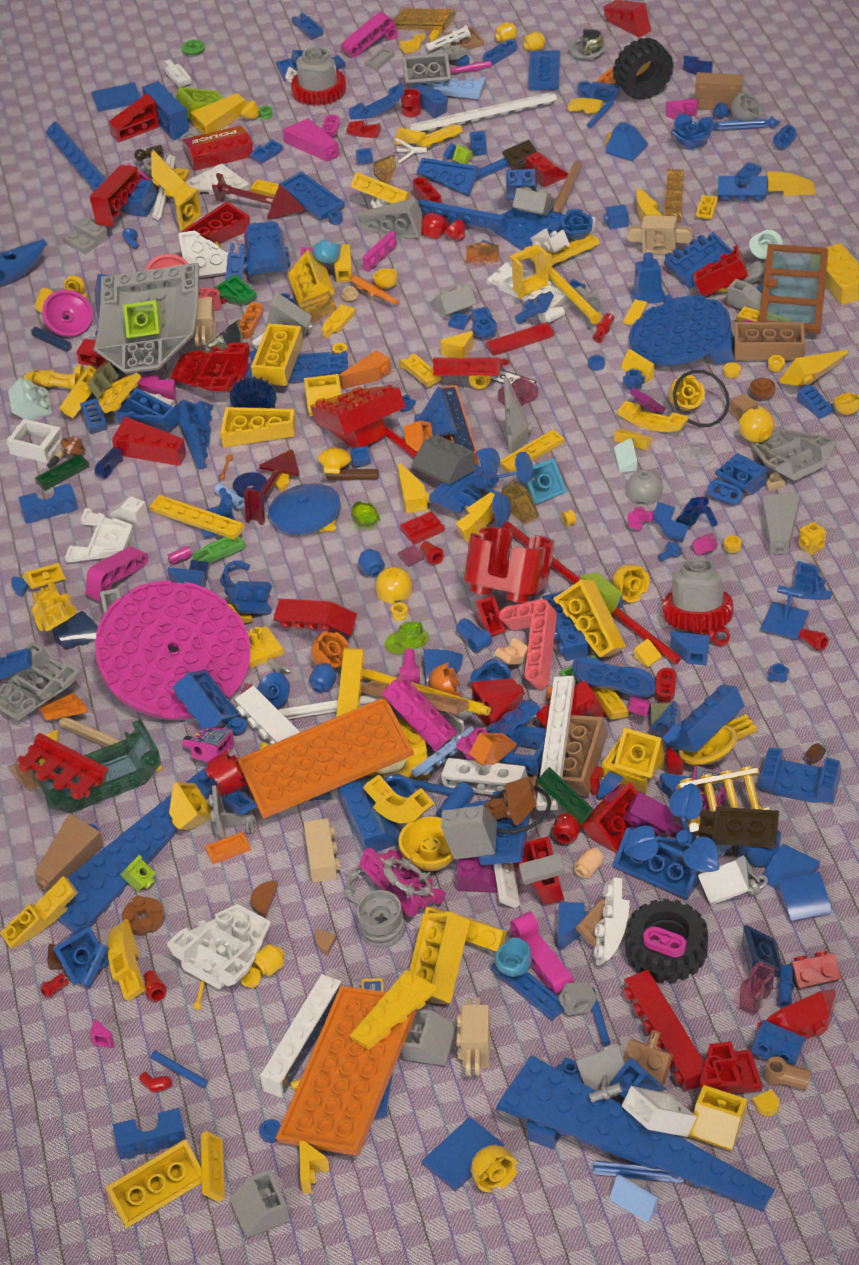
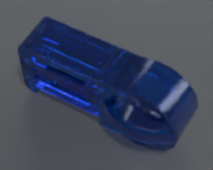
M113 447L96 464L95 475L103 479L108 478L116 465L123 461V456H121L122 450Z

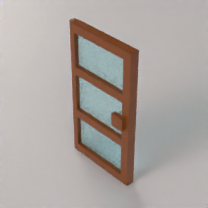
M768 244L759 322H804L805 333H821L828 248Z

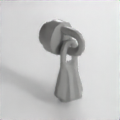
M746 859L747 874L749 878H752L748 880V893L751 896L761 893V889L767 885L768 878L765 875L755 876L752 867ZM759 879H764V882L761 884Z

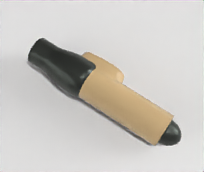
M64 447L51 456L47 464L48 468L51 469L66 454L63 451Z

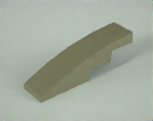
M105 360L90 378L87 385L96 398L103 395L106 388L112 385L113 381L120 376L122 371Z

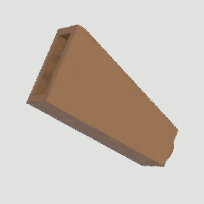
M69 814L34 872L39 888L43 891H49L63 876L67 878L85 864L104 845L101 833L72 814Z

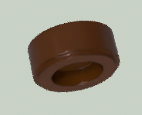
M820 743L813 744L807 750L805 757L810 763H817L824 757L826 749Z

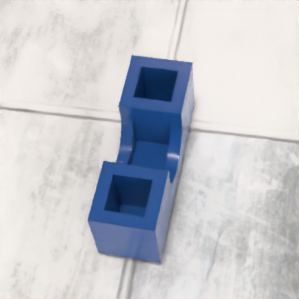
M718 176V198H721L723 201H729L731 198H737L738 201H746L747 198H753L754 201L766 199L767 176H751L750 185L744 189L738 188L735 185V176Z
M71 483L53 487L54 495L49 499H39L36 492L18 497L25 523L78 510L76 496Z
M180 1108L157 1113L158 1125L151 1131L139 1130L135 1119L112 1124L120 1159L133 1158L136 1155L148 1152L154 1153L160 1149L172 1147L186 1139Z

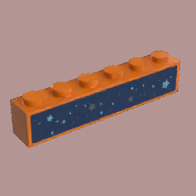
M457 386L441 387L444 389L457 430V434H447L445 439L473 451L474 464L478 465L476 446Z

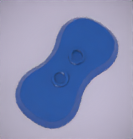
M578 657L573 661V672L576 680L579 683L585 680L590 688L613 689L642 699L655 693L656 682L653 676L643 669L613 666L592 657Z

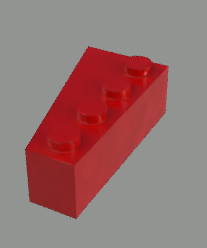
M226 201L182 230L181 233L196 231L206 240H210L213 243L216 241L221 243L245 233L248 225H250V216Z

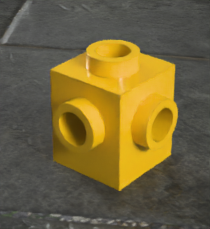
M813 521L800 529L799 546L808 554L813 555L825 548L826 531L822 526Z

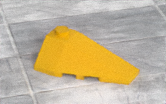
M848 350L795 358L779 382L795 386L809 385L839 365L849 352Z

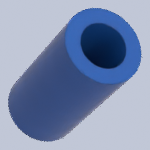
M459 782L438 808L436 816L442 818L443 810L463 808L474 797V790L468 784Z

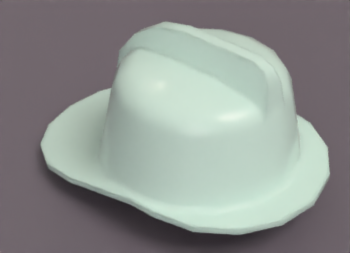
M765 230L750 239L749 249L756 257L766 259L768 244L783 245V241L777 232Z

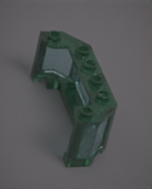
M139 719L132 722L134 731L130 735L128 732H124V740L84 755L109 768L105 783L100 784L98 787L93 786L89 790L91 792L88 797L83 796L81 799H74L71 796V789L68 787L63 790L54 788V780L50 778L45 781L38 780L36 778L37 771L30 769L34 781H37L44 795L47 807L66 813H73L146 784L161 765L159 750L143 721ZM58 768L55 773L59 775L63 769ZM76 776L72 782L77 784L81 778Z

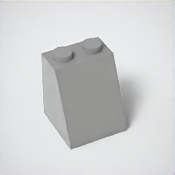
M484 805L442 811L441 828L454 859L495 854L497 821Z

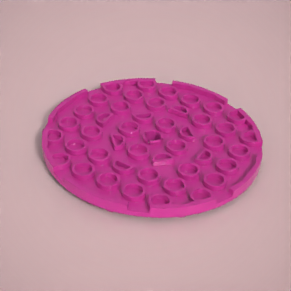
M171 580L156 581L129 590V593L120 599H116L109 606L97 629L95 658L103 681L110 691L127 706L155 718L184 720L195 717L188 713L186 705L177 698L172 687L188 672L206 669L230 700L237 693L246 677L250 663V641L246 627L238 613L234 612L227 605V602L216 593L189 582L183 584L172 583ZM175 646L178 651L170 653L168 647Z

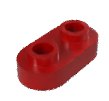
M662 668L657 672L655 696L659 701L668 702L674 699L677 681L675 670Z

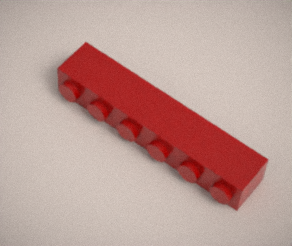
M649 970L625 978L624 988L622 989L626 1001L631 1002L633 1012L637 1018L640 1017L645 1033L651 1035V1030L660 1032L657 1046L663 1051L673 1054L669 1068L672 1071L676 1085H680L684 1092L699 1087L705 1062Z

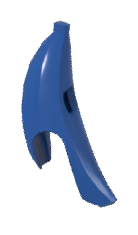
M43 238L39 241L0 252V286L19 279L36 265L44 247L48 245Z

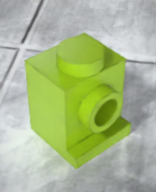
M140 855L120 874L137 892L143 887L147 889L155 881L152 877L156 874L141 859Z

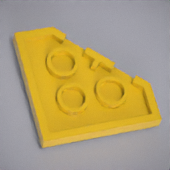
M136 372L113 382L110 387L105 389L103 395L97 398L101 409L105 413L117 411L122 406V401L130 396V391L138 386L137 382L141 379V376Z

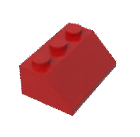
M631 782L618 785L594 808L587 820L580 824L593 841L614 853L618 852L626 828L634 827L623 818L632 798L638 793Z

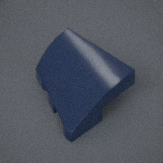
M80 611L54 628L52 633L54 641L65 650L79 645H88V641L96 639L98 626L86 613Z

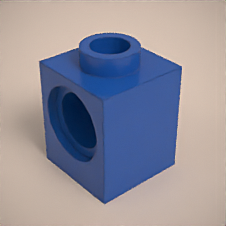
M485 131L469 132L471 154L473 156L486 155L487 141Z

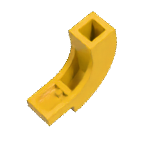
M380 775L367 782L363 787L376 802L373 808L383 817L397 823L412 822L435 804L422 788L408 798L396 794Z

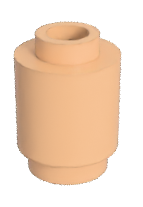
M596 848L586 850L574 863L576 874L581 878H590L602 865L603 854Z

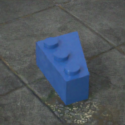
M138 388L114 412L119 424H121L124 417L167 433L179 422L175 407Z

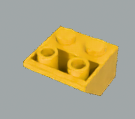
M339 374L304 378L309 416H313L310 406L315 404L316 400L321 398L328 399L341 394Z
M703 1085L694 1110V1115L697 1118L688 1137L732 1151L747 1114L748 1099Z

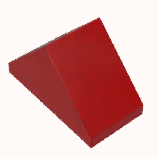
M494 595L475 601L476 617L481 628L486 629L491 636L505 632L506 629L503 621L499 618L500 612Z

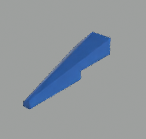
M182 399L174 407L196 466L199 470L205 469L207 467L205 460L208 457V452L206 451L210 442L211 427L209 424L212 420L211 411L213 410V405L201 400L194 404Z

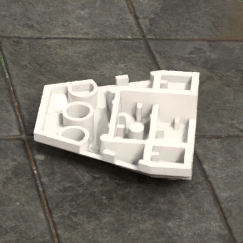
M236 904L215 914V919L205 923V920L198 922V927L190 931L187 928L181 930L167 942V947L176 958L181 960L182 968L185 971L220 989L224 985L236 984L249 972L255 955L271 927V921Z

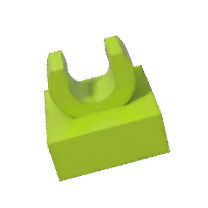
M457 145L452 160L468 165L469 160L471 161L473 154H471L472 150L462 145Z

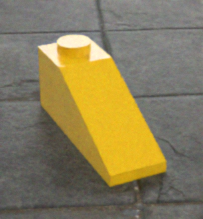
M398 464L399 481L406 513L428 511L427 503H430L429 492H425L424 484L402 464Z

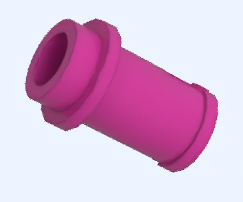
M182 546V549L167 554L171 565L184 559L188 560L192 556L188 546Z

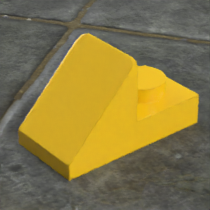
M300 1141L303 1194L312 1193V1184L316 1183L315 1172L329 1171V1163L323 1154L305 1141Z

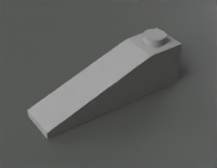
M417 199L399 201L354 214L358 227L362 230L376 233L381 231L387 234L392 231L405 239L419 238L421 236L422 212Z

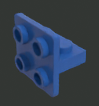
M237 581L235 588H225L224 590L240 613L263 614L272 612V608L266 602L272 589L270 582Z

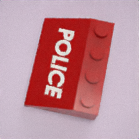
M241 125L182 139L183 146L194 171L250 158L249 155L253 152L252 140L248 132Z

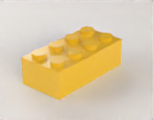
M842 243L825 247L828 248L825 286L841 305L859 300V263ZM811 254L810 268L813 271H820V254Z
M268 323L251 366L253 383L287 386L303 344L301 326Z

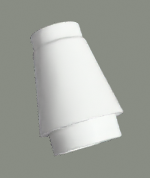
M562 306L548 307L546 312L539 313L538 315L542 323L547 322L549 324L564 316L565 311Z

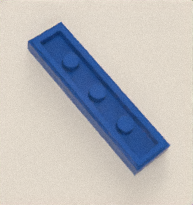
M496 963L490 966L491 971L550 1021H553L565 1011L560 1004L559 997L528 971L522 976L512 977L501 973L496 967Z

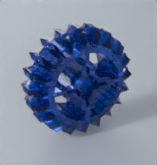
M255 375L253 378H249V376L246 379L241 378L231 388L230 403L233 408L273 409L277 401L276 390L273 384H269L268 379L263 381L262 377L257 379Z

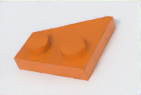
M74 692L38 707L40 714L46 721L88 712L86 705Z

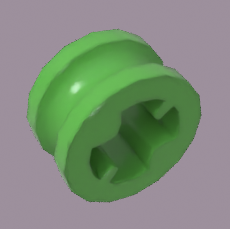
M262 106L259 108V117L261 119L267 120L273 117L272 107Z

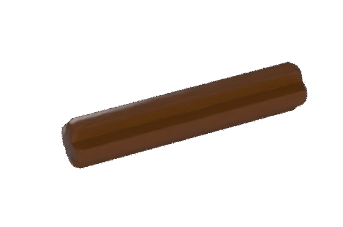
M340 469V474H326L327 480H377L379 478L378 469Z

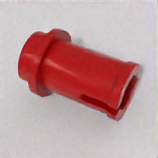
M60 973L48 982L42 983L40 991L44 997H53L55 992L69 985L68 979L59 983L60 980L66 977L63 973Z

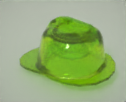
M406 621L399 626L397 632L387 637L384 646L389 653L404 654L405 649L414 650L426 645L429 635L423 629L421 622Z

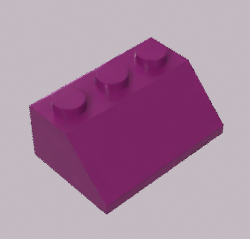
M480 856L458 859L456 874L457 891L498 893L494 865H481Z

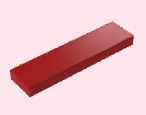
M546 322L487 341L486 347L492 356L554 337L555 334L554 330Z

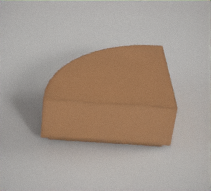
M316 929V945L323 954L329 955L336 941V935Z

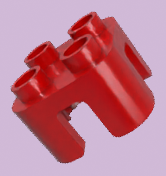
M483 527L480 529L479 535L476 533L470 534L463 579L470 583V591L473 593L490 595L494 588L507 591L506 599L510 601L528 602L529 596L539 595V592L548 586L555 541L547 537L535 535L530 539L529 548L513 547L509 561L512 531L498 527Z

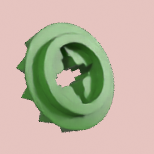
M189 40L182 45V52L191 56L198 55V53L201 54L205 50V44L200 40Z

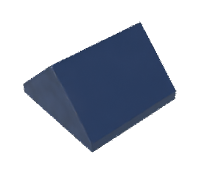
M745 925L743 927L742 947L751 980L780 977L782 962L776 940Z

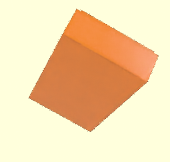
M242 831L205 845V850L212 864H216L250 851L251 847Z

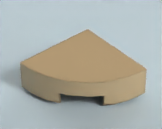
M778 472L771 473L768 478L767 491L785 487V481Z

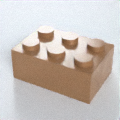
M697 72L695 81L697 109L714 110L717 103L723 102L728 106L727 110L731 111L732 100L739 93L743 92V75Z

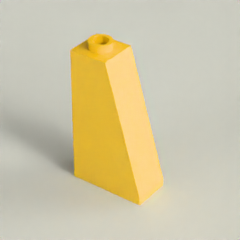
M236 93L190 112L192 125L201 134L219 131L241 116L240 109L247 102L244 97Z

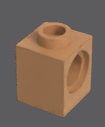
M743 393L731 400L730 414L740 420L749 409H758V403Z

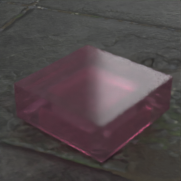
M415 545L398 552V557L408 567L424 560V555Z

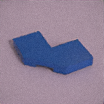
M658 502L652 517L653 520L662 528V533L665 537L683 543L688 526L671 520L675 507Z

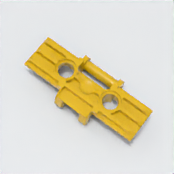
M49 583L48 587L40 588L41 591L38 593L34 592L32 596L34 606L31 611L40 631H44V628L46 632L74 616L77 611L76 607L71 603V596L67 593L60 596L55 583Z

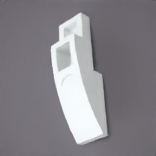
M614 877L605 883L603 888V895L605 896L603 917L605 918L596 924L594 930L596 936V946L594 949L596 965H601L611 958L625 932L630 901L622 899L621 878Z

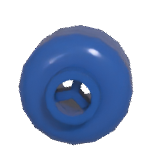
M366 549L361 552L358 564L365 576L377 577L385 567L380 552L373 549Z
M326 663L316 665L309 677V684L312 686V689L317 693L329 692L337 679L335 669Z

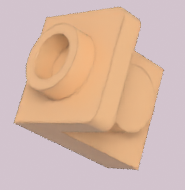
M513 638L510 646L497 648L494 655L507 664H522L528 652V646L519 639Z

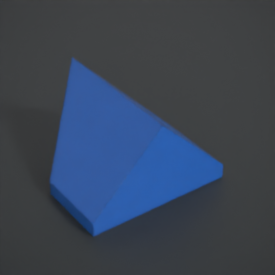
M633 1057L627 1060L609 1083L610 1086L618 1083L621 1084L623 1092L619 1094L624 1099L631 1086L653 1091L666 1089Z

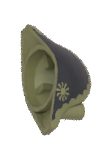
M583 29L584 55H587L590 51H595L603 45L604 39L601 31Z
M240 319L222 331L208 344L207 348L212 349V347L218 346L219 349L228 348L229 343H242L243 335L239 327Z

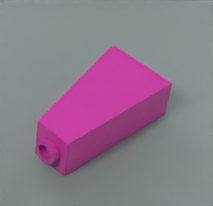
M309 118L282 129L284 143L326 162L339 156L338 143Z

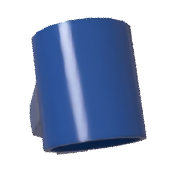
M461 619L456 626V632L467 641L469 648L474 653L484 649L493 642L490 633L486 629L480 630L469 619Z

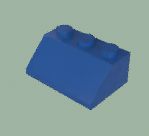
M206 669L188 672L172 687L177 698L186 705L188 713L198 721L200 729L222 728L227 725L229 720L240 716Z

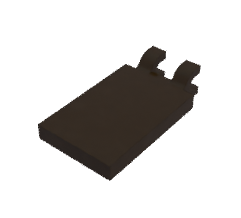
M716 807L715 812L702 809L700 813L701 821L698 827L699 837L710 838L716 845L777 847L779 810Z

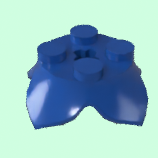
M679 113L674 122L675 129H672L671 133L677 138L679 144L685 146L687 150H692L694 147L708 143V137H710L714 127L713 117H703L695 122L689 115Z

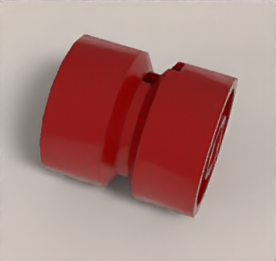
M413 88L404 90V94L401 97L403 116L413 118L421 114L419 90Z

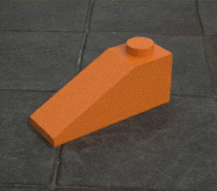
M375 350L339 374L341 389L382 379L392 372L391 359Z

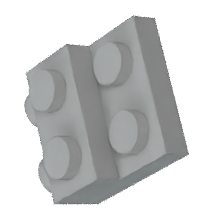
M86 217L73 224L74 230L63 237V243L83 254H87L108 240L106 226L97 225L93 218L87 219Z

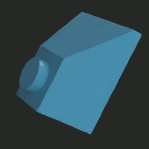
M554 458L534 465L532 478L528 482H520L518 474L516 475L521 489L534 505L567 492Z

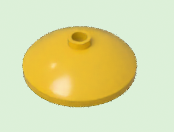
M724 725L697 752L679 750V755L683 762L690 765L713 764L723 759L734 748L738 739L737 733L734 728Z

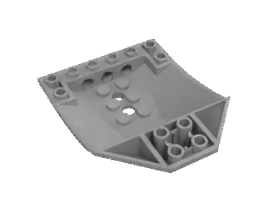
M199 263L101 277L100 317L93 350L125 374L159 370L193 337L196 329L199 300ZM152 300L160 302L163 317L161 333L127 339L123 305Z

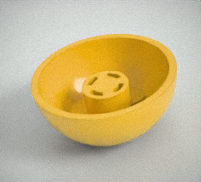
M418 818L408 823L399 835V848L403 857L408 861L412 858L410 863L419 870L437 871L445 868L454 860L441 828L442 818Z

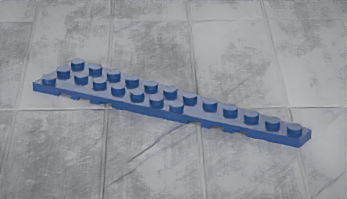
M206 766L186 783H195L207 800L209 795L213 794L212 786L218 784L214 778L211 779L205 770ZM172 794L67 877L78 894L65 905L68 910L57 921L71 932L83 926L92 927L97 922V917L103 911L106 912L110 903L115 897L118 898L123 893L125 886L129 884L120 876L126 867L138 855L148 865L167 845L178 829L173 824V818L169 814Z
M533 1055L530 1056L497 1103V1110L521 1119L525 1117L537 1122L536 1125L544 1128L545 1126L558 1130L559 1134L565 1136L569 1134L577 1137L580 1142L596 1146L598 1149L650 1169H660L670 1173L669 1176L676 1179L681 1177L691 1181V1184L697 1187H707L712 1189L715 1194L729 1197L733 1201L762 1212L775 1191L770 1186L677 1135L647 1129L626 1111L620 1103L612 1099L605 1100L604 1098L592 1103L589 1094L596 1092V1090Z

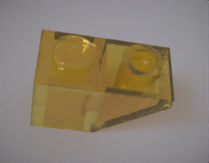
M517 481L501 488L502 496H507L510 501L511 513L523 524L539 516L528 491Z

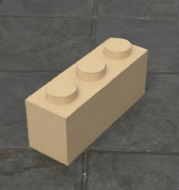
M328 818L304 822L312 883L337 879L336 871L340 870L339 858H334V854H338L336 842L331 840L335 838L334 826H329Z

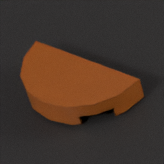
M278 881L262 883L251 894V906L263 918L267 917L278 888Z

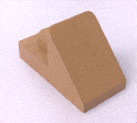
M18 761L8 766V770L29 792L46 783V780L41 781L36 778L37 771L33 769L27 772L21 771L18 768Z

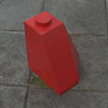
M513 678L475 681L471 683L472 701L483 703L491 708L488 716L476 714L486 728L490 724L501 720L505 713L516 709L519 703L523 701V695H525L523 687L520 684L518 685Z

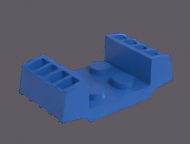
M768 748L757 788L785 798L811 803L819 801L834 803L842 773L840 761L825 757L822 768L782 760L783 749Z

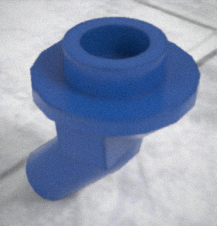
M131 228L123 230L122 237L126 240V243L137 249L139 247V244L135 241L138 237L137 231Z
M668 541L665 545L667 551L659 554L658 560L664 561L671 556L678 558L682 555L680 552L682 548L675 541L673 543Z

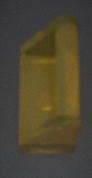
M330 290L299 303V307L312 316L311 321L337 310Z

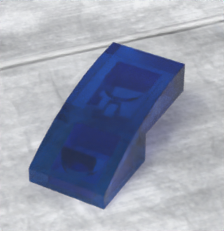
M684 56L683 70L697 75V72L713 73V62L701 61L699 57Z

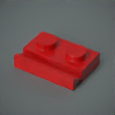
M430 511L400 524V530L415 545L445 532V526Z

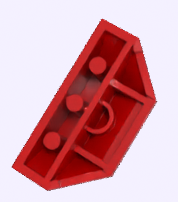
M834 989L819 991L778 1010L765 1021L805 1037V1041L813 1036H820L828 1030L835 1006L836 991ZM763 1020L760 1021L759 1023H757V1032H756V1035H757V1033H758V1031H759V1028H760V1026H761Z

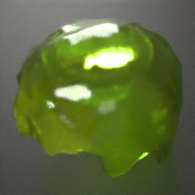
M357 501L352 506L351 520L355 526L361 529H369L376 525L378 521H381L380 515L377 514V510L372 503Z

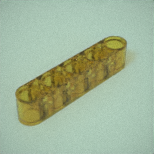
M668 169L665 216H677V222H681L684 169Z

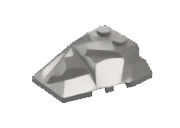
M32 641L26 647L32 652V666L12 674L8 683L2 684L0 688V711L16 721L20 720L69 687L82 673L81 670L70 663L64 666L51 658L43 647Z

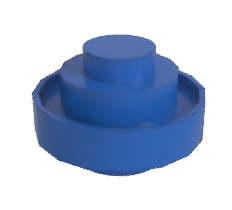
M489 317L478 318L472 324L473 333L482 338L493 336L497 331V322Z

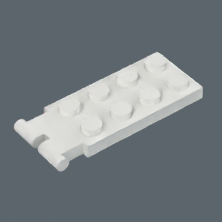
M506 262L488 277L485 282L487 285L493 284L498 286L499 290L518 298V295L512 290V267ZM523 270V279L534 275ZM548 280V286L524 296L521 300H532L541 293L545 294L551 291L554 297L549 307H559L568 297L554 282Z

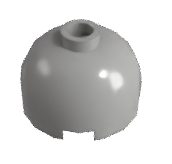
M746 91L739 93L732 100L731 111L735 120L752 121L762 114L761 105L757 106L753 100L755 97Z
M639 470L630 476L627 481V497L629 500L636 504L637 501L646 502V505L660 500L663 490L662 481L655 472Z

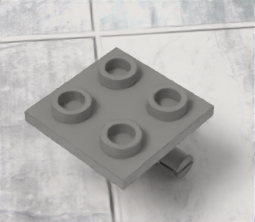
M216 785L212 786L213 794L209 795L211 807L214 808L210 812L212 822H216L214 823L216 836L220 835V838L224 839L226 838L225 828L244 824L246 825V832L250 833L251 829V833L255 831L253 811L250 810L242 815L224 813Z
M619 1046L576 1061L584 1084L596 1090V1092L589 1094L592 1103L604 1098L605 1100L620 1095V1092H623L620 1083L612 1086L609 1085L625 1064Z

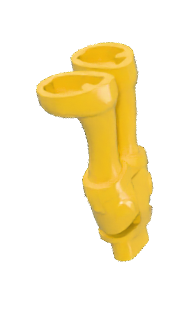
M77 365L72 374H61L52 369L39 370L38 372L33 370L32 372H26L24 379L40 387L58 386L72 390L85 370L83 365Z

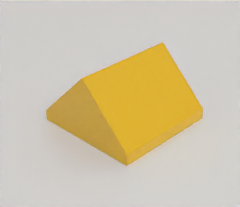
M624 727L614 767L653 778L664 759L663 739Z

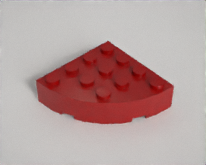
M392 385L365 389L357 387L351 392L328 399H318L315 401V404L310 406L316 425L342 435H347L406 407L400 388L392 387Z

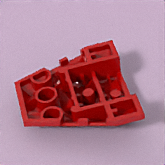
M249 342L229 343L228 348L219 349L218 346L212 347L213 351L203 353V350L181 354L170 376L171 380L209 391L238 392L249 371V363L247 361L250 356Z

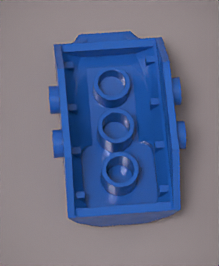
M268 221L248 225L244 234L246 252H244L245 272H249V278H252L251 274L284 270L288 273V266H291L289 250L284 245L283 231L278 223Z

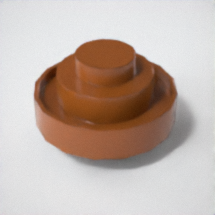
M765 377L753 380L749 388L750 394L758 399H768L775 394L776 390L775 383Z
M72 435V437L62 438L60 445L64 447L63 451L72 456L77 454L84 455L86 451L83 447L84 444L81 443L82 439Z

